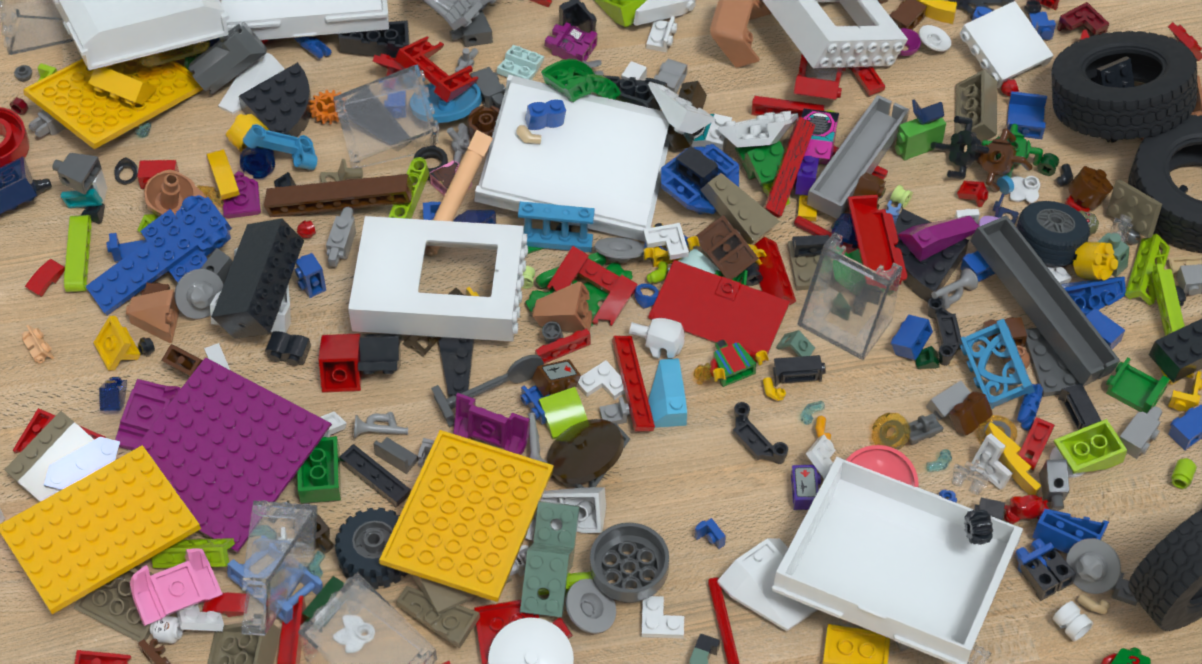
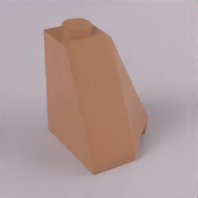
M577 282L536 300L535 308H533L532 312L533 318L541 327L553 321L558 323L561 330L576 332L587 328L590 332L592 311L589 310L587 300L590 299L589 291L582 282Z
M169 289L132 297L130 305L126 307V315L129 316L131 324L168 343H172L180 313L175 303L174 290Z

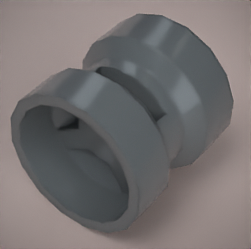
M552 321L543 326L542 334L547 344L553 343L559 338H564L558 323Z

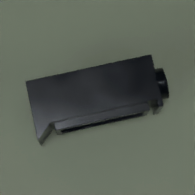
M820 355L774 358L775 367H773L776 387L781 382L792 383L817 380L822 382V375L826 373L825 363L821 362Z
M1082 383L1061 389L1058 400L1064 402L1078 430L1102 421Z

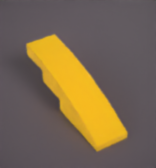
M224 149L206 154L222 200L240 195Z
M990 422L985 431L986 436L992 434L1006 446L999 458L1000 462L1013 473L1011 477L1028 495H1036L1041 485L1028 474L1031 466L1018 455L1021 447Z

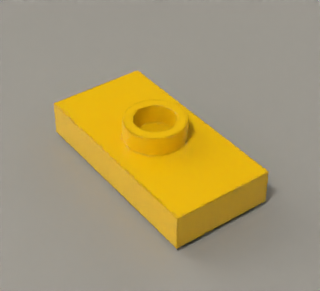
M799 195L798 216L809 221H816L817 209L807 205V195Z

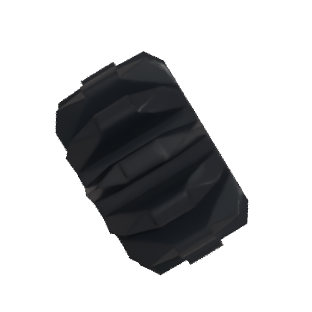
M974 509L967 511L964 517V525L969 542L974 545L989 543L993 538L992 532L994 530L992 528L991 516L987 510Z

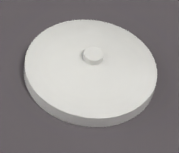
M523 618L505 626L494 638L488 658V664H573L574 662L572 647L566 635L556 625L539 618Z

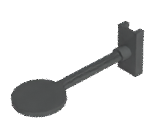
M538 355L522 357L510 366L506 374L461 394L473 398L509 380L514 383L528 381L533 378L537 366L544 365V361ZM436 385L431 389L450 428L455 424L452 409L456 407V396L453 395L446 398L439 385Z

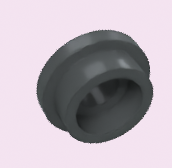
M21 65L15 69L14 75L19 81L25 82L31 79L32 69L27 65Z

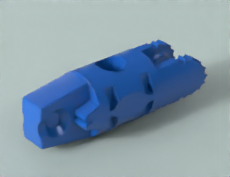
M314 36L294 38L300 46L319 59L323 56H330L332 53L328 46Z
M1032 384L1035 392L1024 394L1019 409L1017 421L1022 424V428L1026 431L1031 429L1042 399L1043 388L1040 384Z

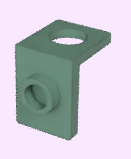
M800 330L784 334L776 347L777 349H782L790 346L799 357L811 356L815 349L814 345Z

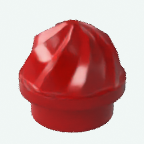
M1007 79L1001 86L1002 93L1011 96V91L1019 92L1016 80Z
M304 220L298 225L297 233L302 238H312V235L316 234V230L311 220L307 222Z

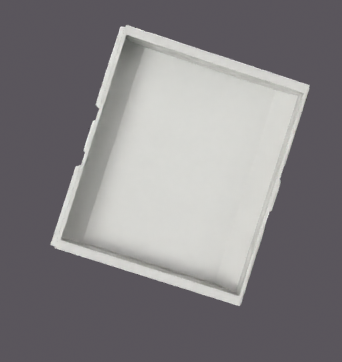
M53 0L64 21L63 24L68 34L71 35L88 70L229 35L226 20L230 18L219 0Z
M221 0V4L230 18L226 20L228 31L237 24L241 25L242 22H245L260 40L389 29L387 0ZM220 37V40L223 42L225 38Z
M508 75L505 94L492 136L493 139L489 146L479 185H477L475 190L474 202L517 212L519 211L520 201L595 208L593 224H588V229L645 242L643 229L651 228L661 183V167L665 165L670 143L666 136L670 123L663 111L592 94L585 95L575 102H571L567 96L551 85ZM555 99L563 100L566 114L562 126L529 130L532 134L541 135V144L524 143L516 133L517 127L520 125L527 127L525 121L527 105L534 102L546 103ZM569 222V225L580 226V223Z
M836 457L776 571L771 591L891 638L894 641L948 663L967 664L971 650L1015 547L1018 546L1023 528L991 516L992 528L994 530L991 541L983 545L971 544L966 537L964 517L967 511H972L973 509Z

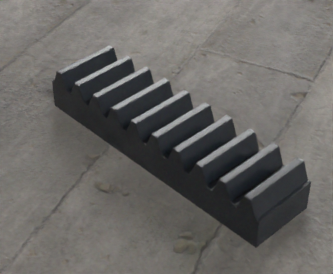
M353 444L339 456L343 466H347L349 471L352 470L355 476L358 475L360 480L363 479L365 484H369L378 494L381 493L383 498L386 497L388 502H392L395 508L410 495L411 489L356 445Z

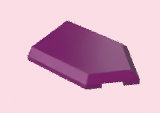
M238 170L234 174V178L240 195L223 199L224 217L228 219L253 216L261 213L258 182L254 179H249Z

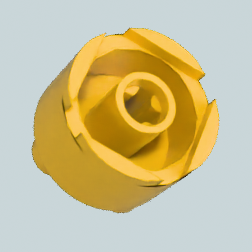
M239 114L226 132L229 142L245 156L254 155L252 152L256 149L259 151L263 149V147L259 146L255 149L250 148L243 142V137L252 125L258 124L265 130H269L252 114Z
M1085 242L1075 251L1077 259L1074 260L1073 265L1077 276L1080 278L1106 280L1118 267V260L1114 257L1111 243Z

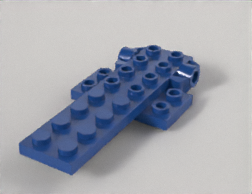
M200 195L187 197L182 202V206L176 212V215L169 209L143 228L140 232L147 241L86 285V288L102 311L108 316L146 287V283L154 282L167 271L179 282L186 273L200 269L208 260L206 256L214 252L216 248L219 249L231 239L230 230L232 227L209 197L204 198Z

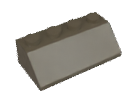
M985 70L957 83L955 98V116L971 118L973 120L972 131L977 134L976 136L981 142L997 135V80ZM955 123V133L964 130L965 124Z

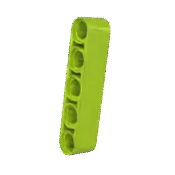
M417 157L413 159L406 173L409 175L412 184L417 183L413 185L411 203L394 204L388 218H412L429 177V169L424 158Z
M90 215L70 216L64 275L66 292H82L87 289L92 226Z

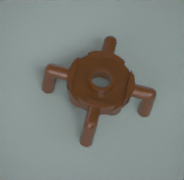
M1007 128L1002 130L1000 139H994L992 143L985 145L989 147V153H981L979 159L975 160L988 173L986 185L994 192L1000 190V187L994 182L995 175L1008 174L1014 163L1021 164L1027 171L1033 168L1032 164L1025 157L1016 156V149L1007 141L1008 139L1010 142H1015L1016 136ZM1001 153L1000 159L994 161L995 155Z

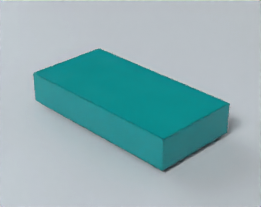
M88 189L86 194L78 191H65L60 196L68 208L100 206L103 202V199L95 189Z

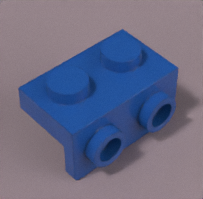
M524 385L521 387L520 395L522 403L525 406H529L531 413H535V420L538 419L542 425L545 424V412L538 401L550 395L543 396L536 385L529 389Z

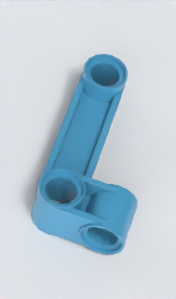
M254 124L243 137V142L250 148L255 149L259 146L292 154L295 167L314 170L317 166L318 159L313 142L305 135L294 137L265 130L262 126Z

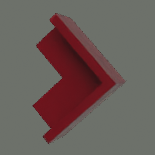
M1086 2L1060 15L1057 30L1062 31L1068 28L1071 31L1084 24L1094 35H1101L1102 33H1107L1110 23Z

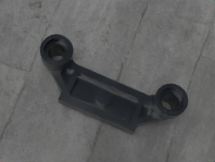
M932 297L927 305L928 316L936 319L942 344L938 353L939 363L947 366L958 349H961L960 345L963 342L956 313L951 314L943 308V300L941 298L934 299Z
M745 402L737 403L734 407L735 428L732 434L757 460L766 459L774 461L776 464L784 463L788 455V446L783 442H777L772 445L748 420L750 406Z

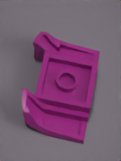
M137 379L134 389L131 390L115 441L120 442L119 447L133 451L181 387L166 386Z
M457 393L453 434L468 439L473 437L519 455L524 452L530 432L529 418L515 413H511L509 418L482 407L475 406L476 399Z

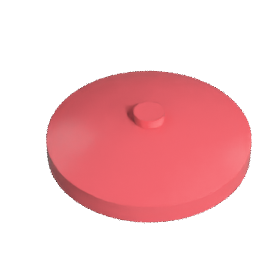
M884 445L867 446L855 451L846 459V461L919 488L917 472L912 462L902 452Z

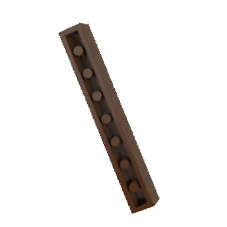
M408 174L267 188L264 207L270 217L343 210L346 207L354 209L411 203L413 184Z

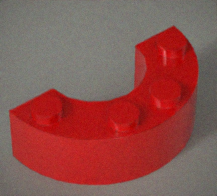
M0 107V135L5 136L0 143L1 168L21 157L25 158L29 151L30 142L20 116L10 109Z

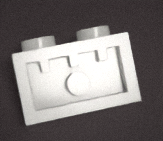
M671 16L670 22L654 21L646 43V49L667 52L668 46H672L673 43L672 34H675L677 31L675 16Z

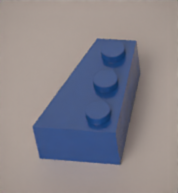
M1044 509L1032 538H1040L1045 544L1051 542L1054 548L1068 554L1072 546L1081 540L1088 538L1102 540L1109 521L1103 520L1101 523L1091 521L1090 517L1084 516L1081 519L1071 517L1069 513Z

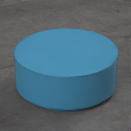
M1004 175L997 179V185L1000 187L999 191L1006 195L1014 190V182L1009 176Z

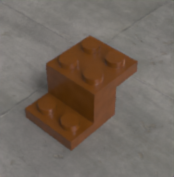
M724 215L696 235L702 250L712 263L718 267L725 278L732 280L759 259Z

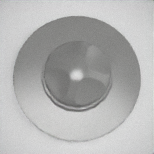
M605 238L595 243V250L607 256L610 261L615 263H626L631 258L643 255V250L645 249L644 245L640 242L627 238Z
M195 269L186 273L179 280L175 288L174 298L176 306L184 315L190 318L201 319L210 316V304L215 295L223 288L221 279L217 274L207 269Z
M1093 538L1084 539L1073 545L1068 552L1066 562L1076 573L1073 583L1081 590L1092 594H1100L1110 590L1118 582L1121 574L1120 560L1115 550L1106 542Z
M592 579L579 580L569 588L566 595V608L569 617L578 628L588 633L598 634L612 626L616 617L615 601L600 591Z

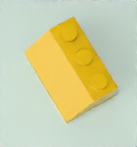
M107 67L94 69L88 83L94 86V90L101 93L108 91L110 92L109 96L118 100L120 97H123L126 103L133 106L136 103L143 105L157 90L154 86Z

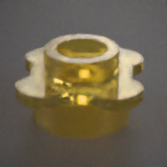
M706 363L705 366L700 364L695 368L694 378L697 379V384L702 385L704 381L711 379V365L709 363Z

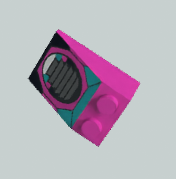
M804 108L802 118L815 124L804 156L819 158L818 164L827 165L833 155L839 113Z

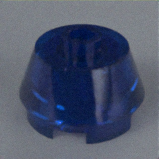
M259 146L255 149L246 147L240 154V167L242 171H247L255 179L267 177L275 168L274 151Z
M843 213L831 225L832 239L843 245V242L852 244V248H858L851 214Z

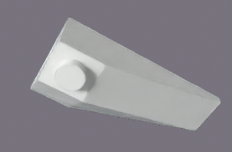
M647 0L636 10L633 24L637 26L671 18V16L683 15L694 9L696 0Z
M605 487L544 491L541 501L580 506L577 532H603L606 512Z

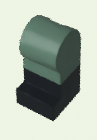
M700 633L690 658V664H708L711 654L717 656L720 640Z

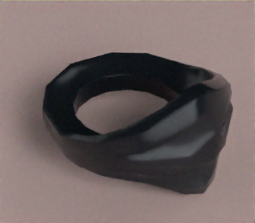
M126 157L121 159L115 166V179L123 185L134 182L138 176L136 163ZM129 167L132 169L133 176L129 180L120 179V173L124 168Z

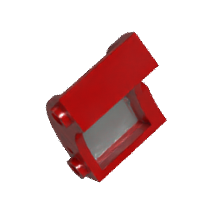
M802 54L799 74L796 76L794 94L836 101L837 98H841L842 88H839L842 71H846V67L813 68Z

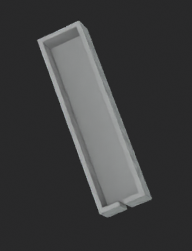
M877 95L810 188L807 205L840 220L849 207L847 199L853 196L860 176L866 172L872 174L897 138L899 125L907 122L910 109L894 103L892 115L889 116L892 101Z

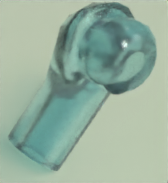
M817 401L807 404L800 414L801 421L806 425L811 424L813 421V416L811 415L814 412L824 410V402Z
M948 449L942 450L937 461L926 463L927 471L945 470L952 461L951 452Z
M317 551L307 564V570L319 578L323 575L320 563L325 558V555Z

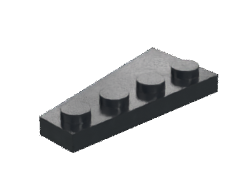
M441 337L438 341L448 397L456 396L457 393L461 394L468 391L470 387L474 339Z

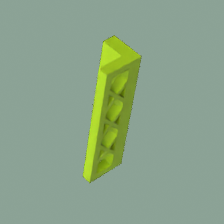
M1154 234L1150 238H1142L1125 293L1129 300L1140 296L1148 305L1154 304L1156 294L1151 279V272L1156 266L1155 258L1157 264H1163L1164 268L1170 247L1158 234Z
M1156 264L1151 276L1166 336L1185 327L1172 269L1164 270L1163 264Z
M234 538L181 540L151 557L153 568H172L186 562V549H203L211 567H226L229 563L227 550L235 544Z

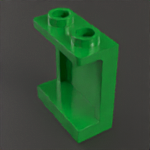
M1127 357L1124 363L1120 362L1115 370L1117 372L1116 375L1109 377L1106 383L1108 386L1106 394L1139 412L1147 414L1152 407H1155L1165 392L1170 379L1163 375L1158 381L1130 365L1131 359Z

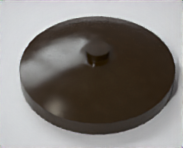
M604 419L582 421L566 429L555 439L548 451L547 463L554 465L552 474L557 480L567 484L585 483L600 477L614 466L622 454L624 439L619 428L611 421Z

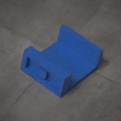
M1011 91L1007 129L1010 130L1012 124H1017L1018 133L1024 135L1025 138L1042 140L1046 125L1044 122V112L1047 96Z

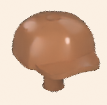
M165 170L157 173L148 180L144 190L147 209L158 217L169 209L176 215V212L182 206V202L187 197L200 195L206 198L204 193L195 186L190 178L174 170Z

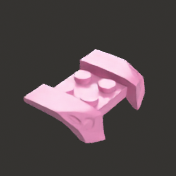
M186 549V562L150 576L148 566L145 565L132 576L130 580L131 592L144 626L202 601L204 603L223 595L203 549Z

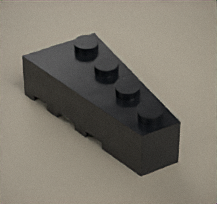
M408 20L390 21L389 29L338 33L340 51L343 53L380 56L382 53L391 56V58H396L399 49L410 44Z

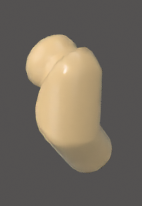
M525 125L517 127L516 133L524 143L541 144V135L532 134Z
M1084 594L1080 595L1077 601L1089 611L1099 614H1106L1110 608V603L1102 599L1098 604Z

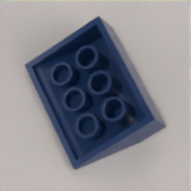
M24 157L0 168L1 215L7 210H14L23 202L32 201L37 196L36 186Z

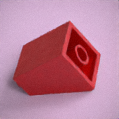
M360 333L321 336L318 360L322 392L361 391V371H358Z

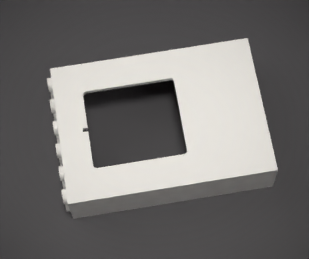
M762 0L813 68L892 66L908 40L877 0ZM817 2H840L858 26H835Z
M365 216L348 308L352 331L513 342L514 334H518L519 302H522L521 287L524 286L525 256L528 255L527 234H524V226ZM441 246L497 250L491 296L419 293L425 247Z

